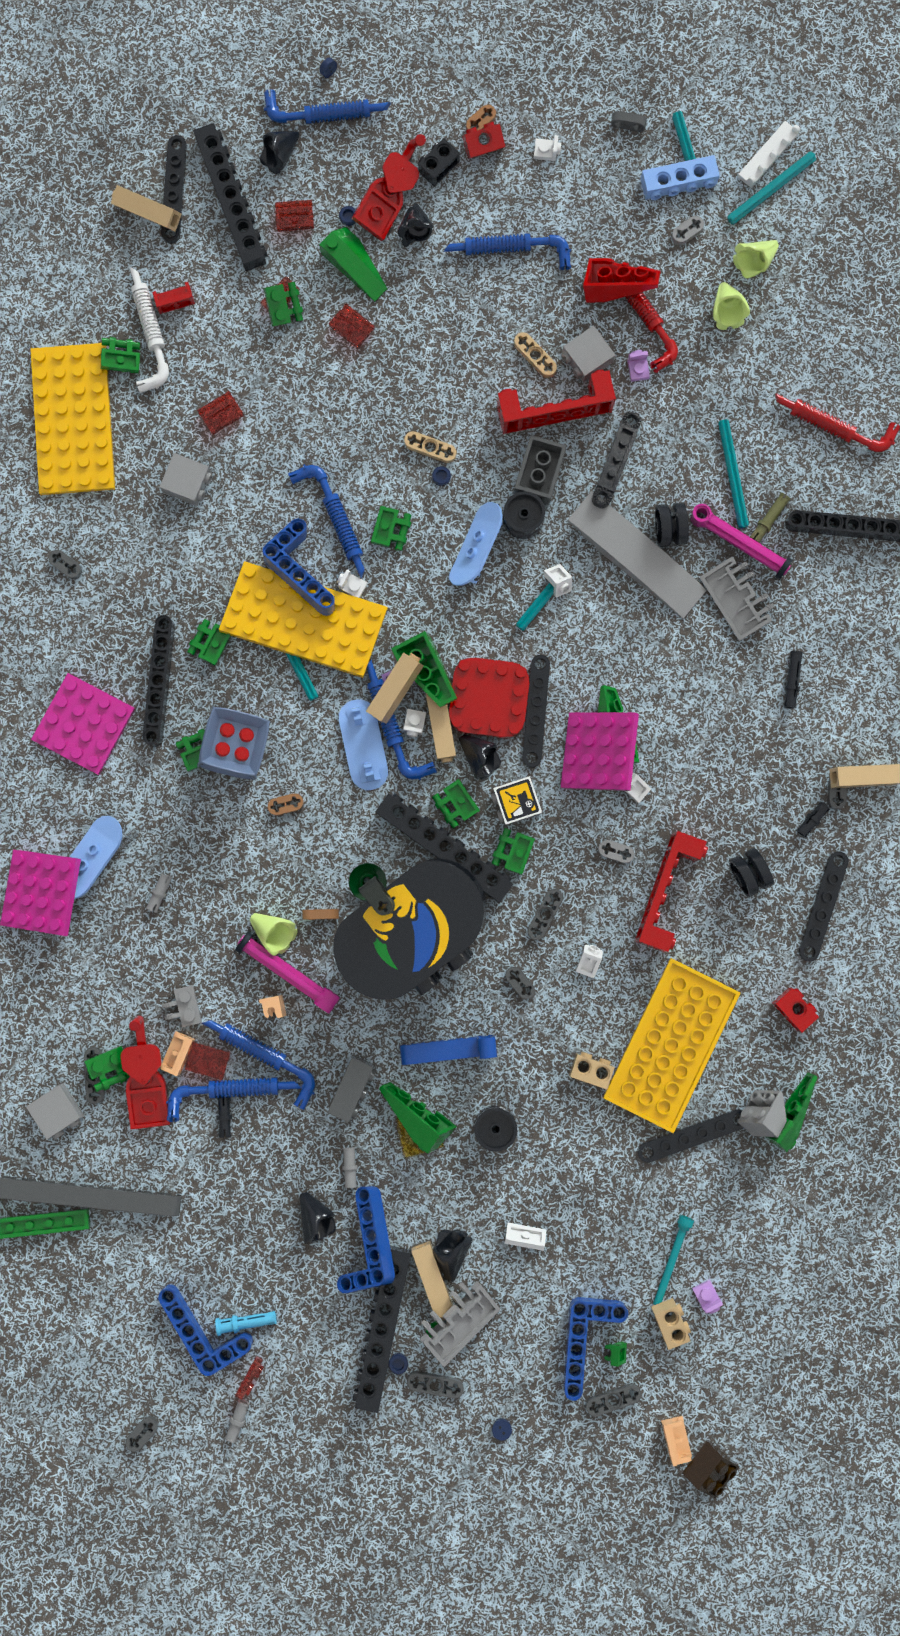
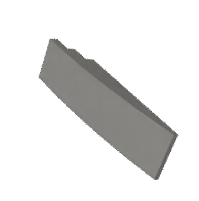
M591 491L567 522L582 533L581 536L593 544L597 551L684 619L707 590L610 505L606 508L596 507L592 502L594 492ZM597 496L599 501L604 502V500Z

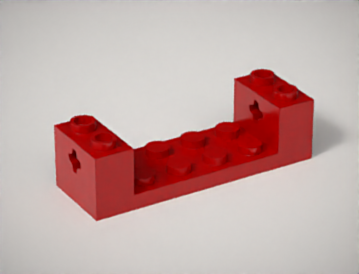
M597 370L590 375L588 383L589 395L582 396L577 400L565 399L557 404L546 403L538 408L531 406L523 411L520 408L517 389L502 390L497 396V410L502 433L507 434L612 412L616 397L610 370Z
M680 831L672 833L634 942L661 952H669L670 949L674 948L676 942L674 938L675 933L655 927L653 924L658 922L660 916L658 909L665 902L667 894L664 892L666 887L670 886L673 875L670 874L672 869L677 867L679 858L682 857L693 862L701 860L702 857L706 856L708 847H706L707 841Z

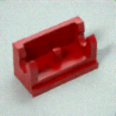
M185 282L183 287L159 294L156 291L152 292L159 314L195 304L188 282Z

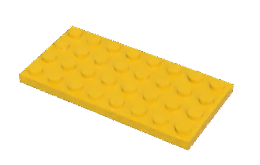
M102 343L30 348L40 495L115 490L108 370L101 369L102 348L106 349V346H102Z
M244 561L219 627V632L364 678L388 608L324 587L335 599L334 612L331 615L325 616L313 608L274 571ZM309 590L308 592L313 594V593H316L317 591H315V590ZM324 602L322 605L328 606L330 603Z
M670 958L602 1098L674 1134L740 996V992Z

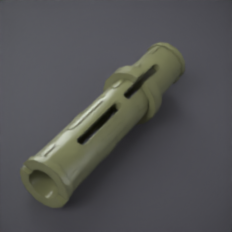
M780 493L764 518L759 520L757 528L750 538L760 543L764 535L770 532L772 524L790 501L789 496L786 495L783 498L785 494Z

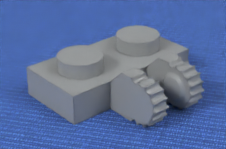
M194 985L175 989L176 1001L161 1004L162 1009L171 1008L175 1005L178 1006L179 1013L167 1014L164 1018L169 1020L180 1017L182 1028L202 1023Z

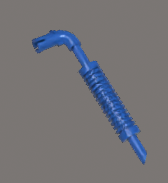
M270 89V97L268 90L264 92L266 105L264 111L276 123L306 119V124H311L312 121L319 123L320 120L321 122L323 120L325 122L328 120L329 122L330 119L332 121L334 119L335 121L337 119L341 120V118L348 120V117L350 119L352 117L354 119L357 117L358 119L359 116L367 118L370 117V112L385 111L391 104V102L369 104L368 99L363 102L361 100L359 102L356 101V103L348 101V104L346 102L345 104L343 102L339 104L338 102L337 105L330 103L329 106L328 104L326 106L319 104V107L317 105L315 107L311 105L312 107L304 106L305 111L286 113L285 111H279V107L276 105V92Z
M525 233L524 236L523 234H520V236L519 234L516 236L513 234V236L509 235V237L508 235H505V237L504 235L502 237L498 235V237L494 236V238L493 236L491 238L483 236L480 239L478 237L476 239L474 237L472 239L467 237L465 238V243H452L444 250V252L465 251L466 255H472V253L473 255L475 253L479 255V253L483 254V252L484 254L486 252L494 254V251L495 253L497 251L499 253L501 251L508 253L509 250L510 252L512 250L514 252L521 250L522 252L523 249L531 251V246L549 245L550 247H556L557 253H559V269L564 270L565 265L566 270L571 269V249H569L567 241L559 235L530 238V233Z
M304 464V467L288 473L292 484L315 477L317 482H320L326 496L322 501L333 523L347 560H353L359 576L362 578L365 571L360 559L363 555L362 549L338 494H333L327 482L328 477L324 470L317 465L305 466Z
M370 660L367 672L371 682L367 684L373 701L384 681L383 679L378 680L372 660ZM395 715L391 716L387 724L379 721L380 725L383 726L382 730L385 733V739L388 740V748H394L399 763L397 765L398 769L404 777L412 780L419 779L420 781L425 776L437 773L433 761L420 767H410L409 763L406 762L400 745L404 743V739L401 736L402 734L399 733L401 731L399 726H397L398 722H396Z
M212 1020L201 1023L220 1033V1040H226V1043L233 1044V1047L236 1045L237 1049H243V1052L246 1051V1054L250 1053L249 1055H253L254 1058L257 1057V1060L260 1058L261 1062L262 1060L263 1063L267 1062V1065L270 1064V1067L274 1066L273 1068L278 1071L282 1067L297 1075L303 1081V1084L301 1085L302 1090L293 1104L298 1107L301 1100H303L299 1108L305 1110L312 1094H315V1079L312 1073L305 1068L301 1069L286 1061L287 1055L284 1053L279 1054L280 1051L276 1052L277 1050H273L272 1047L269 1048V1045L266 1047V1044L263 1045V1042L259 1043L260 1040L252 1039L253 1037H249L245 1032L242 1034L243 1031L235 1030L236 1028H232V1025L228 1023L225 1027Z
M272 1077L271 1079L256 1078V1080L252 1078V1081L251 1079H248V1081L247 1079H244V1081L243 1079H240V1081L239 1079L236 1081L235 1079L232 1081L221 1080V1082L219 1080L217 1082L209 1081L208 1086H179L173 1090L169 1100L166 1101V1104H168L167 1121L173 1122V1118H175V1122L179 1121V1108L182 1098L190 1097L193 1094H209L210 1099L220 1098V1096L221 1098H224V1096L227 1098L228 1096L232 1097V1095L233 1097H247V1095L251 1096V1094L252 1096H255V1094L256 1096H259V1094L260 1096H263V1094L266 1096L267 1093L268 1095H271V1093L272 1095H278L279 1090L301 1089V1087L294 1081L278 1082V1077Z

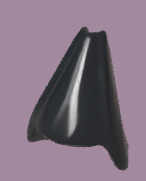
M278 131L266 133L263 136L264 149L259 158L261 164L267 166L272 173L279 174L284 169L300 135L299 132Z
M417 203L408 208L398 228V236L402 238V245L404 247H408L413 241H425L432 234L434 225Z
M469 735L459 737L466 759L477 780L488 778L494 770L500 767L501 760L496 752L497 745L495 743Z
M308 1192L301 1193L300 1207L304 1244L317 1242L333 1234L336 1231L335 1214Z
M441 1230L438 1234L436 1246L433 1247V1254L446 1280L451 1282L455 1281L473 1241L471 1237H467L468 1233L462 1230Z

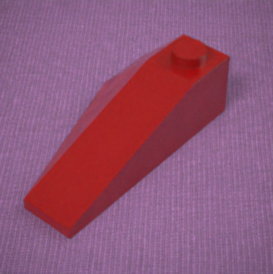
M589 258L583 283L586 303L608 302L658 288L661 271L643 266L631 267L626 262L622 264L615 263L610 258Z

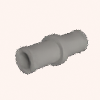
M164 873L160 874L156 887L151 891L153 894L146 909L155 913L158 912L163 897L166 898V891L173 877Z
M355 1147L343 1148L344 1166H342V1170H344L345 1188H356V1169H358V1165L355 1164Z
M238 1399L234 1414L229 1420L230 1426L227 1435L225 1436V1440L235 1443L238 1440L241 1427L245 1424L246 1412L250 1405L247 1400Z

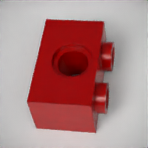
M494 122L483 125L484 129L477 130L474 127L466 130V134L462 136L468 159L506 147L500 124L495 125ZM481 134L487 137L486 145H482L479 142Z
M788 988L772 1004L798 1032L803 1033L819 1018L816 1014L817 1009L811 1003L807 1004L802 999L804 995L797 988ZM796 1003L801 1007L798 1014L793 1012V1006Z

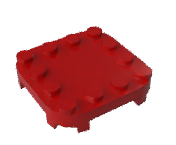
M483 658L461 660L455 668L452 683L457 700L451 702L449 708V718L453 728L465 735L472 734L510 739L518 735L523 728L527 708L529 675L526 668L514 662Z

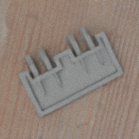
M730 557L700 576V579L738 640L741 641L772 622L769 614L762 618L760 616L775 606L773 603L768 604L765 608L756 612L754 606L765 601L769 596L766 593L750 602L757 595L749 582L746 581L755 574L752 571L736 580L734 575L747 568L749 564L746 561L730 570L731 567L737 564L734 558Z
M477 1281L471 1286L475 1292L474 1295L463 1282L459 1284L460 1289L466 1294L462 1300L456 1292L452 1291L450 1293L451 1297L461 1308L459 1309L454 1304L443 1315V1318L447 1321L446 1323L434 1311L430 1315L438 1324L433 1329L427 1321L423 1320L421 1322L432 1337L430 1338L425 1333L420 1340L443 1367L501 1310Z

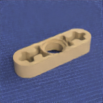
M525 332L518 333L514 340L515 348L543 377H553L557 369L555 361L529 334ZM519 339H526V345L529 347L527 352H525L527 347L524 344L519 345ZM533 351H537L541 357L534 360L530 357V354ZM544 358H545L544 364H545L547 367H549L550 365L552 366L551 372H550L549 370L544 371V370H545V366H544L543 363H542V361H543Z
M414 431L407 433L404 438L405 446L414 452L444 463H451L456 458L455 447ZM416 437V441L421 443V440H424L422 449L419 448L420 444L418 443L411 445L408 439ZM428 443H433L436 446L433 452L426 451L425 446ZM439 446H442L441 451L447 452L448 450H451L452 456L449 455L448 458H446L445 453L440 452L439 455H437L439 451Z

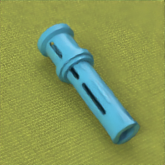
M273 1311L244 1317L232 1315V1318H216L217 1336L229 1332H234L235 1334L246 1328L277 1324L276 1313Z

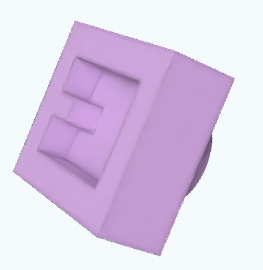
M636 350L629 354L627 362L631 382L650 378L647 351Z
M710 1279L692 1288L706 1314L717 1312L720 1306L723 1305Z

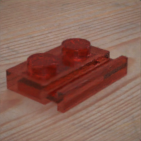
M312 200L275 202L277 231L314 229Z
M345 304L342 310L340 309L329 322V327L357 349L375 329L373 324L348 304Z
M230 391L197 410L212 435L244 416Z
M193 1042L185 1070L223 1080L231 1052Z

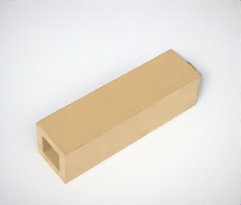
M118 185L112 193L111 204L176 232L182 215L178 211Z
M403 652L366 712L387 724L424 667V665L419 663L421 659L412 653L407 655Z
M426 693L437 761L441 760V763L452 762V758H456L448 707L445 705L440 708Z
M900 764L844 766L829 769L831 788L900 784Z
M428 1241L413 1247L411 1252L432 1310L441 1320H445L443 1315L453 1306L440 1267L433 1254L431 1242Z

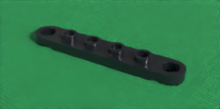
M174 135L168 140L163 205L182 214L187 144L182 136ZM175 142L182 143V147L179 149H174L172 145ZM182 215L175 236L167 237L166 232L169 229L161 226V235L166 243L173 244L180 239Z
M628 411L621 420L592 495V502L598 508H606L615 493L642 421L637 412ZM627 418L635 419L636 424H629ZM604 495L606 501H599L597 496Z
M536 655L531 661L522 757L523 763L530 768L537 767L542 760L550 661L545 655ZM543 660L546 663V667L541 670L537 669L535 662ZM529 753L537 755L535 763L527 761L526 757Z
M841 851L832 853L828 858L801 941L799 956L807 962L814 961L819 956L849 863L847 855ZM835 856L843 858V864L840 867L836 866L833 862ZM807 946L812 947L814 950L813 956L809 958L804 955V949Z
M735 1109L677 1130L674 1134L669 1133L644 1142L638 1147V1157L643 1162L650 1163L741 1130L743 1127L736 1125L733 1118L736 1114H741L743 1110ZM645 1147H650L653 1150V1154L649 1158H645L642 1155V1150Z

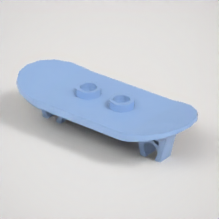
M487 502L476 512L449 574V579L453 585L462 586L469 582L477 584L478 581L474 579L477 576L480 577V572L503 525L502 510L497 503Z
M357 699L347 702L341 708L339 724L353 783L361 789L374 790L380 788L385 783L388 776V766L378 719L366 712L370 705L368 701Z
M102 816L96 819L70 856L81 859L74 899L80 898L88 892L121 844L122 828L114 817Z

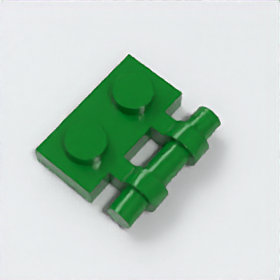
M295 282L288 283L289 291L286 292L284 291L283 284L263 288L272 327L291 323L290 315L295 314L296 322L303 320L302 306L300 307L298 298L300 294L299 289H296ZM286 297H291L293 308L288 309Z
M115 337L102 338L101 345L109 346V349L102 348L101 369L139 374L140 353L132 352V349L140 350V342H133L132 339H127V341L117 340ZM115 347L126 348V351L115 350Z
M380 506L371 543L390 548L391 541L396 542L395 550L402 551L403 545H406L407 542L406 534L411 527L410 520L412 515L404 513V517L401 519L398 518L399 510ZM396 525L401 527L399 535L393 534Z
M204 619L202 624L198 625L197 633L194 639H191L187 653L194 656L196 650H200L198 658L216 666L231 635L219 632L220 625L216 623L212 630L208 627L211 622ZM207 635L208 638L205 644H201L203 636Z
M204 729L199 730L198 733L190 737L185 736L181 741L176 742L178 749L186 747L187 751L180 755L188 772L200 768L197 767V763L199 761L201 745L193 748L192 743L203 740Z
M459 779L443 789L446 797L442 799L438 793L432 797L436 803V808L440 809L445 817L444 820L447 824H450L452 829L459 826L455 819L458 816L465 822L480 812ZM448 802H451L456 809L453 813L446 806Z
M504 828L502 835H499L497 849L492 854V864L499 866L500 860L506 861L504 869L522 875L535 838L517 832L515 839L509 837L511 830ZM506 844L512 845L509 855L503 854Z
M122 1046L115 1047L83 1061L90 1079L99 1078L100 1082L93 1085L96 1092L108 1090L110 1086L119 1082L122 1084L130 1077L121 1068ZM115 1070L116 1076L107 1079L105 1074Z

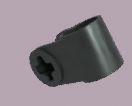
M376 876L359 888L362 896L379 915H388L394 911L395 903ZM381 902H383V903L388 902V904H389V905L387 906V909H388V910H386V909L382 910V909L380 908V907H382V903H381Z

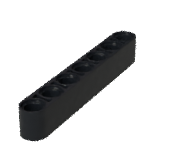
M794 510L785 520L786 528L793 532L900 542V520ZM791 518H796L799 524L792 523ZM810 520H815L818 526H813ZM829 521L834 522L836 524V528H832L829 525ZM848 523L853 524L855 530L850 529ZM867 525L872 526L874 531H869ZM885 527L891 528L892 533H888Z
M166 615L157 617L154 626L142 735L144 742L151 747H158L163 741L175 633V624ZM163 622H169L168 628L161 629ZM162 640H167V645L164 648H159V643ZM159 659H165V664L161 667H158L157 661ZM158 677H163V683L158 686L155 685V680ZM161 696L160 703L153 704L154 697ZM156 714L159 715L158 722L151 723V717ZM152 733H156L157 739L154 742H149V736Z

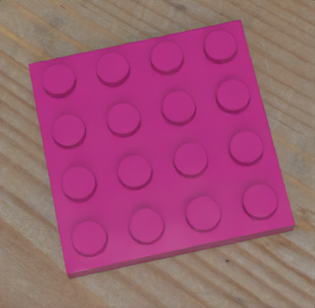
M67 673L31 740L100 775L135 708Z
M569 712L561 788L631 791L639 714L635 712Z
M13 849L0 926L68 936L81 859Z

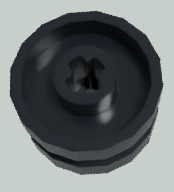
M526 491L517 492L510 496L505 503L503 511V524L507 532L518 539H529L537 535L542 528L545 517V507L542 500L534 493Z
M673 503L671 510L667 504L656 505L655 530L659 547L670 546L672 539L676 545L688 543L689 523L685 503Z
M751 848L744 852V859L738 855L729 860L731 872L747 897L759 893V887L766 889L774 885L772 873L756 848Z
M491 1105L478 1113L474 1121V1133L478 1143L483 1148L499 1152L507 1149L514 1143L517 1136V1124L514 1116L508 1109L502 1106ZM495 1125L499 1127L496 1133L492 1130V1127Z

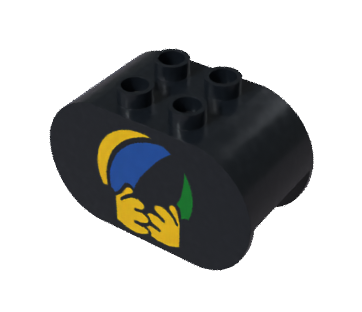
M435 858L421 862L385 887L395 903V909L392 913L379 915L367 901L341 922L334 937V958L342 977L354 990L367 997L382 1000L401 997L414 988L422 996L440 982L439 980L442 976L438 970L447 964L451 971L454 972L472 958L473 952L469 946L475 941L484 924L487 910L486 897L481 884L473 873L461 864L449 859ZM381 902V903H382V907H380V908H381L382 910H384V909L388 910V909H387V906L389 905L388 902H385V903Z

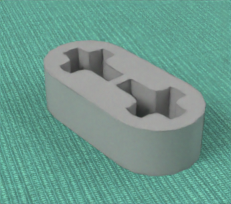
M692 216L677 226L672 233L673 243L684 245L699 235L704 227L703 219L699 216ZM692 223H694V224H697V223H698V224H699L698 229H697L696 227H694V228H692V229L690 230V228H691V226H692ZM684 232H686L683 236V239L681 237L677 238L678 233L683 234Z
M605 840L598 846V852L602 857L620 863H629L634 858V851L629 846L610 840ZM610 844L609 848L614 849L615 852L605 854L602 846ZM625 849H627L628 854H630V858L627 857L625 860H623V856L617 854V852H624Z

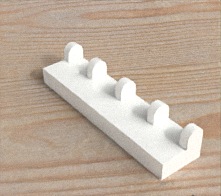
M784 121L737 177L752 188L798 136L800 127L798 125L791 126L788 122Z

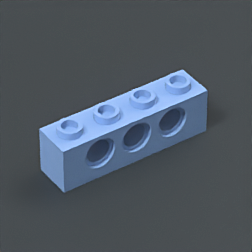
M715 155L642 170L640 180L645 200H657L661 196H676L679 192L683 191L690 193L696 191L697 188H712L717 184L720 174Z

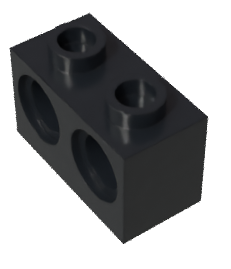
M443 138L440 142H436L427 155H423L420 158L418 171L435 187L460 162V152Z

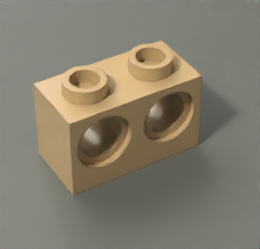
M581 1052V1055L576 1053L569 1076L607 1090L615 1068L610 1065L611 1061L603 1058L597 1061L592 1059L593 1055ZM581 1061L588 1063L586 1071L581 1072L578 1070V1064ZM601 1067L605 1068L606 1075L603 1078H598L596 1075L597 1070Z
M671 1298L651 1306L668 1350L690 1342L688 1334L691 1331L687 1321L683 1322L681 1318L684 1312L680 1303L676 1305L674 1299ZM668 1312H673L671 1316L665 1317ZM680 1330L677 1334H672L673 1331Z

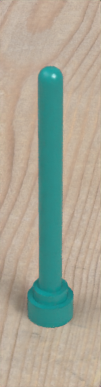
M679 1215L677 1221L679 1230L653 1305L661 1303L664 1298L686 1232L693 1227L695 1220Z

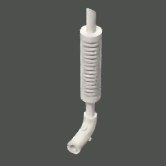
M129 267L134 281L131 291L148 349L154 351L158 363L157 374L136 382L139 385L137 386L139 392L143 393L155 388L159 389L168 379L169 368L161 349L165 347L148 286L146 283L141 282L139 272Z

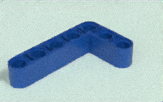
M297 518L292 520L263 547V560L272 571L320 614L328 616L335 609L334 596L289 556L307 537L305 521ZM296 529H301L302 531H301V532H295L294 530H296ZM283 541H288L289 543H288V544H282L281 542H283ZM270 553L276 554L275 556H272V557L268 556V554H270ZM284 565L289 566V568L283 569L281 567ZM299 577V578H302L303 580H301V581H296V580H294V579H296V578ZM309 590H315V591H317V592L312 594V593H309L308 591H309ZM329 602L330 605L324 606L322 603Z
M494 1035L400 1045L401 1064L411 1065L479 1057L480 1059L497 1057L496 1039Z
M375 1186L360 1187L355 1194L368 1269L340 1276L337 1281V1287L341 1293L358 1292L388 1285L395 1279L381 1193Z
M167 1285L161 1290L158 1296L159 1302L203 1375L211 1376L249 1352L253 1344V1338L247 1332L239 1333L213 1349L179 1289L174 1285ZM165 1291H170L173 1294V1299H167ZM176 1308H179L183 1311L184 1314L182 1317H179L175 1314ZM185 1326H191L194 1333H187ZM245 1339L248 1342V1346H240L239 1340ZM196 1343L202 1344L203 1347H204V1350H203V1351H198V1350L195 1348V1344H196ZM222 1350H228L231 1353V1357H224ZM207 1360L212 1361L213 1364H214V1367H213V1368H208V1367H206L205 1361H207Z
M576 1297L570 1302L563 1383L565 1395L569 1400L576 1401L580 1399L583 1393L588 1320L624 1322L628 1318V1310L623 1302ZM577 1304L584 1305V1309L581 1312L574 1311V1307ZM596 1306L604 1307L603 1312L600 1314L594 1313V1308ZM617 1307L623 1308V1313L618 1316L614 1315V1310ZM580 1324L583 1327L581 1331L574 1332L572 1330L573 1326ZM578 1344L581 1346V1349L578 1352H572L571 1347ZM572 1365L579 1366L577 1372L569 1371ZM576 1385L578 1389L576 1392L571 1393L568 1391L569 1386Z

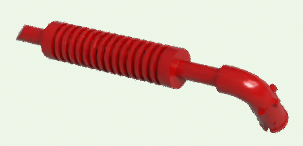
M643 292L626 296V299L635 309V312H637L651 333L656 331L665 344L664 347L667 351L663 353V356L650 363L651 369L656 367L653 371L657 373L668 365L672 366L678 355V347L675 341L670 339L662 328L664 321Z
M775 393L776 401L791 409L790 415L794 417L797 415L796 418L800 417L801 420L803 418V421L807 420V423L810 422L811 425L814 424L813 426L817 425V428L820 427L821 430L824 429L823 431L827 430V433L830 432L831 435L834 433L833 436L837 435V438L841 437V440L844 438V441L847 443L852 439L867 446L868 450L874 452H883L895 444L894 440L900 430L899 424L894 428L896 423H889L884 437L882 436L879 441L875 439L870 440L856 433L857 427L850 426L849 423L846 425L847 422L843 423V420L840 422L839 418L836 420L837 417L833 418V415L830 417L829 413L826 415V412L823 413L822 410L819 411L820 409L816 410V407L813 408L812 405L809 406L810 404L806 405V402L802 403L803 401L800 399L793 402Z

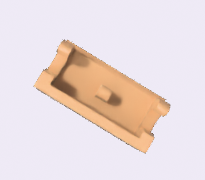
M283 995L259 1000L262 1003L263 1013L266 1018H269V1015L272 1017L274 1012L277 1018L287 1016Z
M175 1031L160 1069L174 1076H179L195 1039Z
M683 1416L662 1420V1427L672 1465L677 1466L692 1461Z

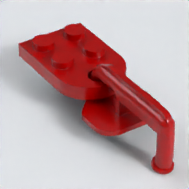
M418 134L408 142L402 155L392 152L387 156L382 166L384 177L378 178L370 184L351 218L380 241L385 239L402 208V192L413 189L419 178L417 167L409 160L416 147L425 144L426 138L422 134Z
M138 1015L129 1023V1028L136 1032L137 1046L126 1047L121 1053L122 1069L130 1075L126 1083L130 1129L170 1125L171 1122L167 1121L168 1104H166V1101H168L166 1082L164 1077L157 1071L162 1064L161 1053L156 1045L147 1044L144 1018Z

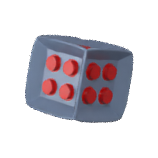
M212 706L201 744L197 767L232 777L256 780L265 751L270 721L252 714Z

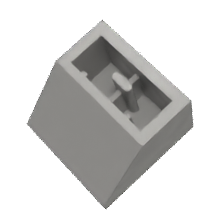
M755 1090L751 1094L748 1104L741 1112L738 1123L752 1136L778 1138L787 1122L783 1093L775 1090Z

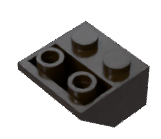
M706 1441L682 1474L699 1491L716 1498L723 1493L729 1480L736 1476L740 1466L715 1445Z

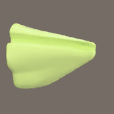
M770 240L739 243L736 245L735 251L737 254L733 256V262L744 278L754 277L768 269L778 250V241Z
M723 282L718 287L713 307V319L716 321V327L720 330H726L730 326L733 329L738 328L744 324V319L750 315V309L744 296L728 283Z
M254 913L250 917V922L266 950L273 956L278 953L283 954L290 947V942L296 938L298 930L295 929V923L292 921Z

